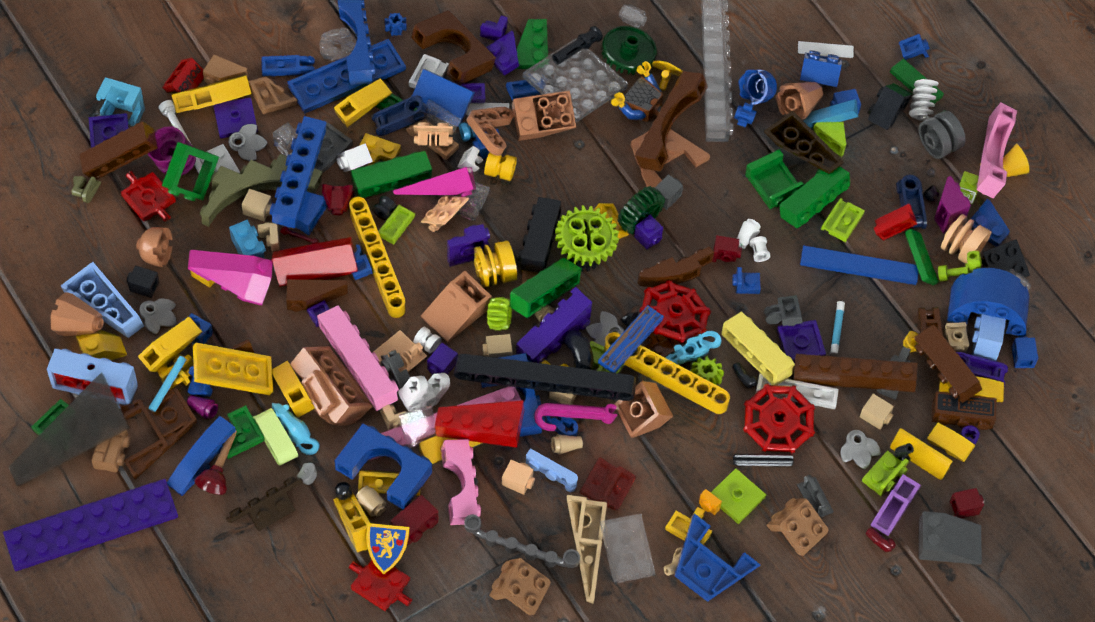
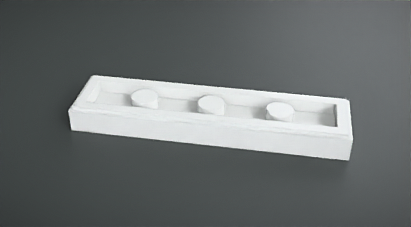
M760 373L756 393L764 387V384L772 385ZM786 379L778 384V386H797L796 389L814 406L830 409L836 408L839 390L837 388ZM773 393L774 397L779 399L787 398L788 394ZM793 396L791 397V401L798 402Z

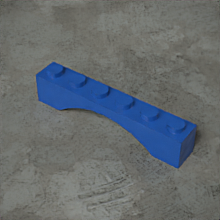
M338 0L340 19L347 23L357 36L356 45L352 53L346 58L350 85L373 83L372 75L375 74L374 63H370V61H373L372 50H368V48H371L370 36L366 37L369 34L368 23H364V21H367L366 10H362V8H365L364 0Z

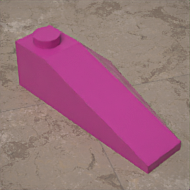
M464 167L394 190L393 193L397 195H461V197L472 195V191L476 190L472 167Z
M190 250L189 270L208 281L212 280L221 285V289L233 292L242 301L257 305L263 304L272 278V260L250 255Z

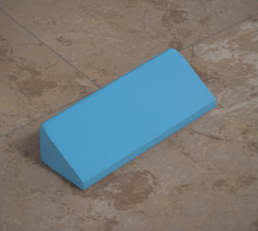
M854 99L812 111L803 121L813 130L817 122H842L858 117L857 100Z

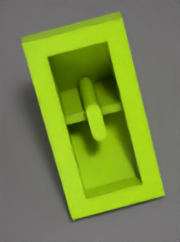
M817 122L814 125L813 131L832 151L842 157L846 147L844 122Z

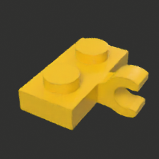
M365 133L360 145L366 143L373 161L368 163L367 166L373 165L379 159L384 161L392 160L398 157L401 151L400 144Z
M697 507L694 513L702 519L705 511ZM675 511L665 530L685 541L691 518ZM709 529L700 541L701 544L705 545L712 534V530Z

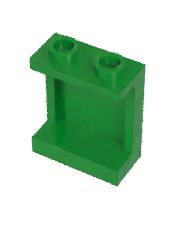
M780 149L747 164L745 173L769 209L775 206L780 207L783 201L804 185L802 181L797 182L782 161L783 153Z

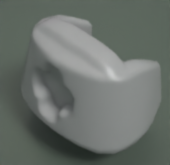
M310 462L303 464L297 475V478H302V483L310 485L317 477L315 464Z

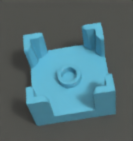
M104 78L96 95L99 101L106 99L100 110V115H112L115 108L133 112L128 122L130 126L139 123L145 111L141 88Z

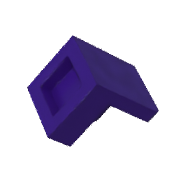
M500 16L498 23L488 20L482 23L480 26V36L494 41L504 36L507 30L508 17Z

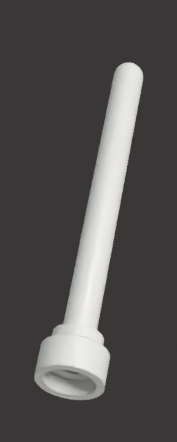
M172 100L163 101L159 105L162 115L168 117L173 127L178 128L188 139L175 115L174 103ZM196 157V162L194 166L197 169L198 173H200L203 164L200 161V159Z

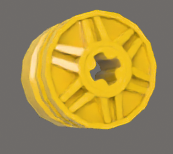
M508 240L494 243L493 253L488 245H484V253L480 246L474 248V266L483 288L489 286V279L492 285H497L498 275L503 283L517 280L515 258Z

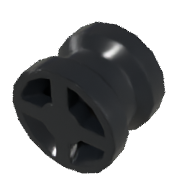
M381 196L378 200L379 203L373 206L372 211L378 218L387 220L390 213L397 206L389 197Z

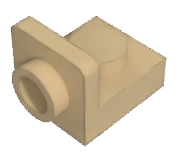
M267 222L257 225L259 238H266L267 247L271 246L272 254L273 251L280 250L277 224Z
M388 404L379 410L388 430L408 423L406 411L397 414L393 404Z

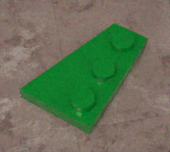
M528 19L517 47L519 67L516 69H548L547 19Z

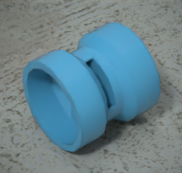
M459 123L463 142L470 141L471 138L475 137L476 134L468 123Z

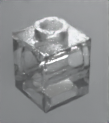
M288 122L273 132L274 146L285 156L292 154L291 144L293 138L297 139L298 136L296 130Z

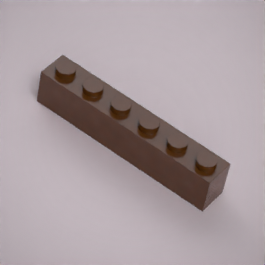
M796 354L794 380L827 386L915 392L918 363Z

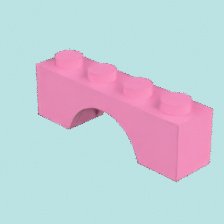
M469 439L444 440L441 446L443 468L454 472L462 486L461 493L451 498L448 504L450 525H464V520L468 515L474 514L478 517L481 515L480 504H477L476 497H478V486L474 484L476 469L475 466H472L471 461L473 459V448L469 446Z

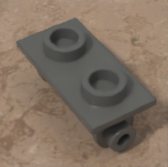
M393 350L388 353L389 357L388 355H381V365L386 368L391 378L390 380H394L400 390L410 379L407 369L399 372L398 369L405 365L400 353Z
M807 475L804 477V482L797 484L803 498H807L820 518L834 512L816 477Z

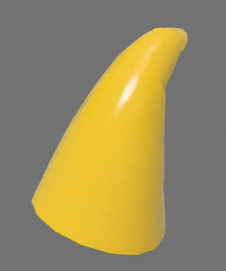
M1017 143L1003 157V168L1007 171V177L1029 173L1027 157Z

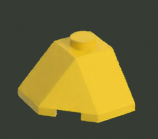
M101 329L95 334L76 335L82 353L89 354L94 358H107L112 361L127 355L120 336Z

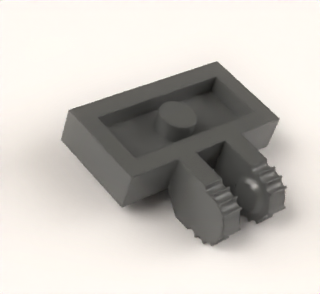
M797 295L777 298V305L766 306L764 310L765 321L769 325L778 324L781 320L783 326H794L803 323Z

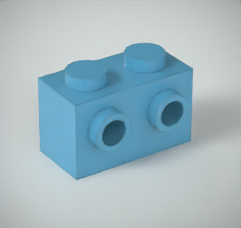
M248 220L229 227L231 240L238 254L264 258L266 248L262 241H258V233L254 225L250 226Z

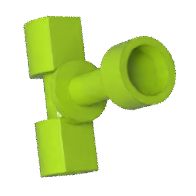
M979 251L967 253L968 263L965 264V267L948 269L947 265L938 266L940 282L949 281L950 276H959L963 273L967 275L972 273L973 269L981 268L982 261Z

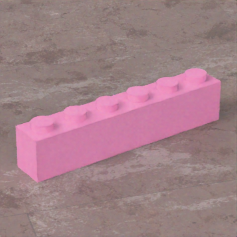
M339 305L317 315L319 328L375 410L378 411L382 407L398 401L397 392L399 389L396 382L388 378L389 374L386 368L379 365V359L375 352H370L366 339H361L357 326L350 323L348 313L342 311Z

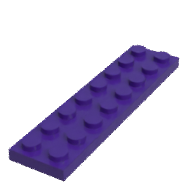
M162 479L4 531L3 535L16 572L176 519L178 514L166 479Z

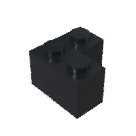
M894 83L881 87L877 94L878 100L876 104L873 103L868 111V114H870L868 120L886 130L892 129L899 113L906 109L913 93Z

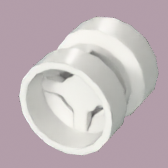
M424 326L416 334L413 343L419 342L426 352L432 354L441 343V337L437 334H432Z

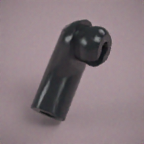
M740 362L733 364V371L746 388H752L758 384L757 378L753 375L749 377Z
M907 443L895 449L896 458H899L901 461L906 458L910 461L909 454L914 451L913 445Z

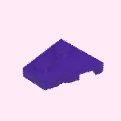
M510 31L486 47L496 57L494 66L504 76L519 67L513 31Z

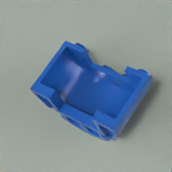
M996 268L973 269L972 273L967 275L963 273L952 284L947 321L954 323L966 322L967 324L970 313L974 312L1007 319L1009 323L1006 334L1020 337L1026 336L1030 298L1028 289L1020 283V279L1007 271Z

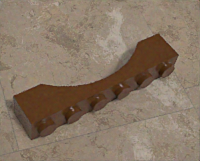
M687 71L681 73L665 104L661 107L657 118L653 121L648 134L645 135L640 148L636 151L635 157L640 168L661 172L668 159L666 141L671 126L686 109L701 100L708 87L703 74Z

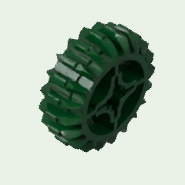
M651 186L639 190L637 194H634L624 204V208L621 209V213L618 215V222L621 228L633 235L635 234V227L639 222L649 215L654 219L658 217L665 204L664 196L658 189L656 190Z

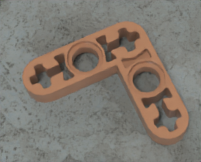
M507 107L472 110L467 118V123L487 150L493 155L500 156L506 148V143L494 127L509 125L514 115L513 111Z

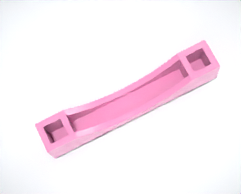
M1001 102L988 119L976 189L991 198H994L1006 183L1007 171L1003 168V156L1017 114V110Z

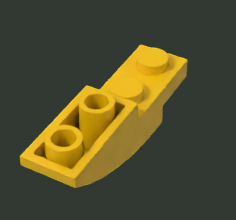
M247 75L174 93L172 94L176 113L223 103L252 93Z

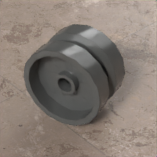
M944 110L933 118L926 119L919 125L921 142L928 153L936 159H941L965 145L966 140L963 127L956 116L950 111Z

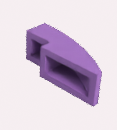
M903 474L870 526L889 536L916 496L921 485Z

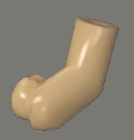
M681 547L675 550L672 563L664 566V572L667 576L674 574L682 551Z

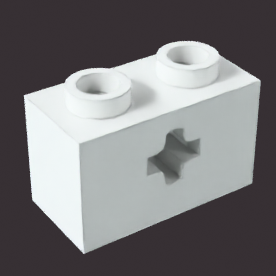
M366 143L337 154L338 158L336 159L339 168L343 169L344 172L373 162Z

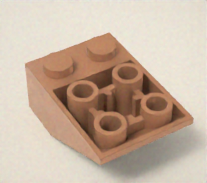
M570 91L513 99L512 110L518 141L536 139L576 128Z
M464 271L445 287L423 312L421 318L448 343L487 312L492 296Z

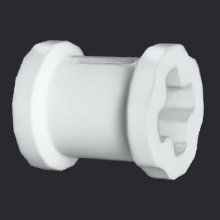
M755 237L749 242L753 248V257L756 262L766 261L770 258V252L767 251L766 237Z

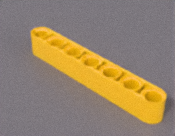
M354 197L349 203L351 220L372 268L373 276L388 314L393 318H400L405 314V297L366 200L362 197Z
M612 332L606 336L604 352L609 349L610 344L614 343L621 334ZM642 345L634 352L635 355L630 356L624 363L629 368L716 414H722L727 411L730 395L725 389ZM664 371H667V372H669L670 374L666 375V374H664L663 372H664ZM680 381H686L688 384H683ZM699 390H703V391H705L706 393H703V394H702V393H699L698 391H699ZM716 400H722L724 403H718Z

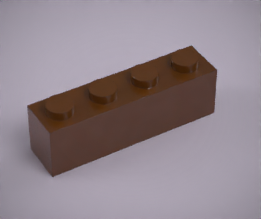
M142 121L79 154L83 174L89 178L95 177L97 180L157 149L154 128Z
M934 324L914 337L916 351L920 356L924 355L927 358L925 361L931 370L935 369L938 372L937 377L943 385L947 383L950 387L948 390L954 399L958 397L963 403L982 390L980 381Z

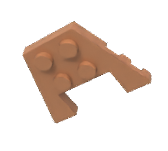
M670 129L666 141L668 154L666 163L682 154H685L695 167L710 160V155ZM648 132L631 141L634 156ZM640 168L646 187L651 186L655 188L662 181L654 170Z

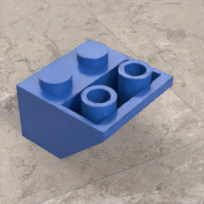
M810 50L809 53L805 52L800 80L837 87L842 59H838L839 56L833 54L822 56L820 52Z

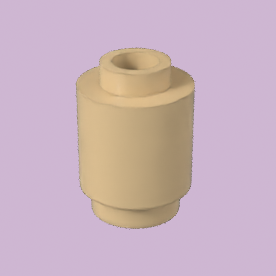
M365 486L357 493L356 498L359 504L371 517H378L386 510L385 500L374 488Z

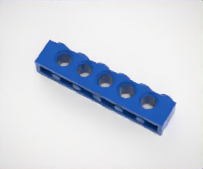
M304 116L302 123H298L296 129L298 136L297 139L293 138L291 144L292 155L288 154L285 165L288 167L286 171H282L280 178L282 185L277 187L275 193L277 200L276 203H272L269 214L272 215V223L295 229L326 133V121Z

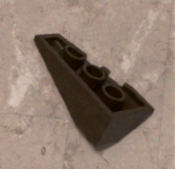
M791 111L764 130V133L777 146L828 174L844 164L794 111Z

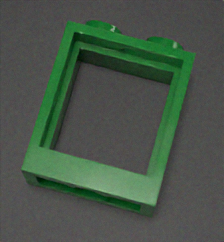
M178 142L162 186L168 188V193L179 196L181 193L184 194L185 199L194 202L195 199L203 201L219 156ZM189 155L204 160L193 191L177 186Z

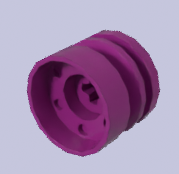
M173 126L163 127L155 131L158 148L148 153V156L164 175L167 173L177 143L181 142L192 146L185 135ZM188 156L182 175L187 174L193 168L196 162L195 156Z

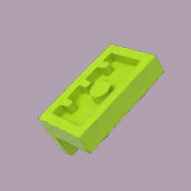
M887 450L863 477L862 482L880 496L885 491L889 493L896 484L894 481L907 473L908 468L906 467L909 460L905 458L901 461Z

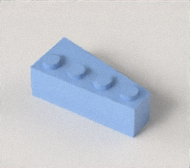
M94 262L61 285L64 293H71L102 314L105 323L127 338L144 327L138 314Z
M976 313L979 316L975 320L974 328H976V331H974L972 338L974 344L971 355L996 361L1003 343L1006 319Z

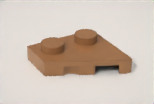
M268 77L249 81L251 92L262 114L297 105V99L294 96L292 98L284 93L283 88L275 85Z

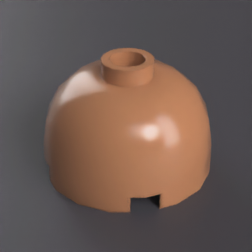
M152 227L142 234L141 238L137 240V250H139L143 261L158 267H163L162 265L168 263L172 253V246H169V240H172L171 231L169 228Z

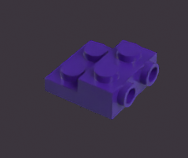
M483 224L472 225L464 229V236H457L447 240V261L449 267L474 261L475 247L480 246L483 253L484 245L490 247L488 241L490 233L487 227L484 228Z

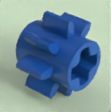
M390 13L389 18L384 19L385 31H389L391 36H401L403 30L407 31L406 17L402 18L400 13Z
M745 102L744 106H738L734 119L738 120L737 125L746 127L747 123L752 125L757 112L752 110L754 105Z

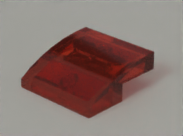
M599 457L579 493L593 501L606 502L608 508L618 511L637 476L621 466L616 468Z

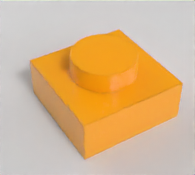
M705 489L700 494L699 504L706 512L716 515L720 510L722 501Z

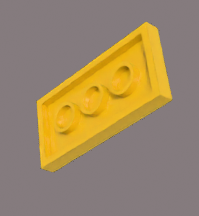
M202 343L194 344V382L270 395L273 392L271 356Z

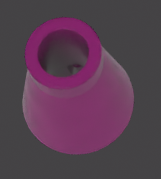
M191 395L187 400V405L205 419H212L217 414L218 404L214 400Z

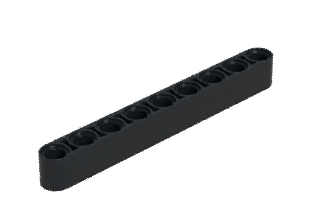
M470 354L457 355L454 376L464 381L622 401H631L635 396L636 378L628 374Z

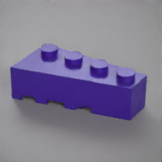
M575 287L570 291L572 296L567 301L563 298L558 303V307L553 314L548 313L543 317L539 328L534 326L516 343V354L526 353L527 360H531L534 363H541L546 360L547 356L552 352L556 353L561 348L568 332L584 330L590 324L592 301Z

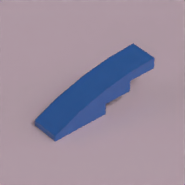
M219 416L188 451L167 481V485L183 496L195 484V478L204 470L210 468L209 463L220 453L222 444L236 431L235 426Z

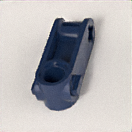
M416 95L374 113L371 118L377 128L376 134L384 136L423 120L429 111L422 97Z
M906 175L896 183L901 207L910 204L917 225L911 228L921 227L926 229L927 217L922 195V183L917 176Z

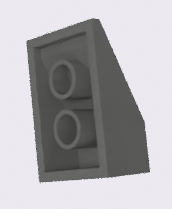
M923 511L919 519V559L981 565V525L945 513Z

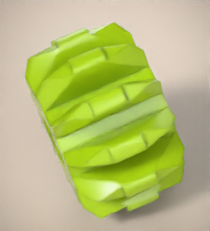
M496 297L491 298L489 301L487 324L490 329L495 331L509 329L512 308L509 307L510 300L508 298Z
M708 356L705 357V360L699 357L697 362L692 363L691 372L715 385H720L724 376V370H721L722 364H716V358L711 361Z

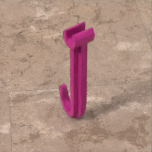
M544 403L536 409L534 419L540 428L547 431H555L556 425L545 423L542 420L543 416L598 419L606 424H611L617 417V414H613L617 406L608 404L606 407Z

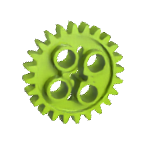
M582 205V209L579 211L577 207H574L573 213L568 210L566 216L562 215L561 221L557 223L558 228L555 230V234H557L555 241H558L557 248H562L561 254L568 253L567 260L573 257L574 264L580 260L582 266H584L585 262L592 266L593 261L600 265L601 259L606 262L608 256L612 257L613 251H616V244L619 241L617 237L619 231L615 230L617 224H611L613 218H606L607 212L600 214V208L593 211L592 206H590L589 210H586L584 205ZM584 221L587 223V235L585 234L586 227ZM591 225H597L599 228H594ZM572 226H577L580 229H574ZM587 237L589 238L588 245H589L590 251L587 249ZM594 242H599L602 245H596Z

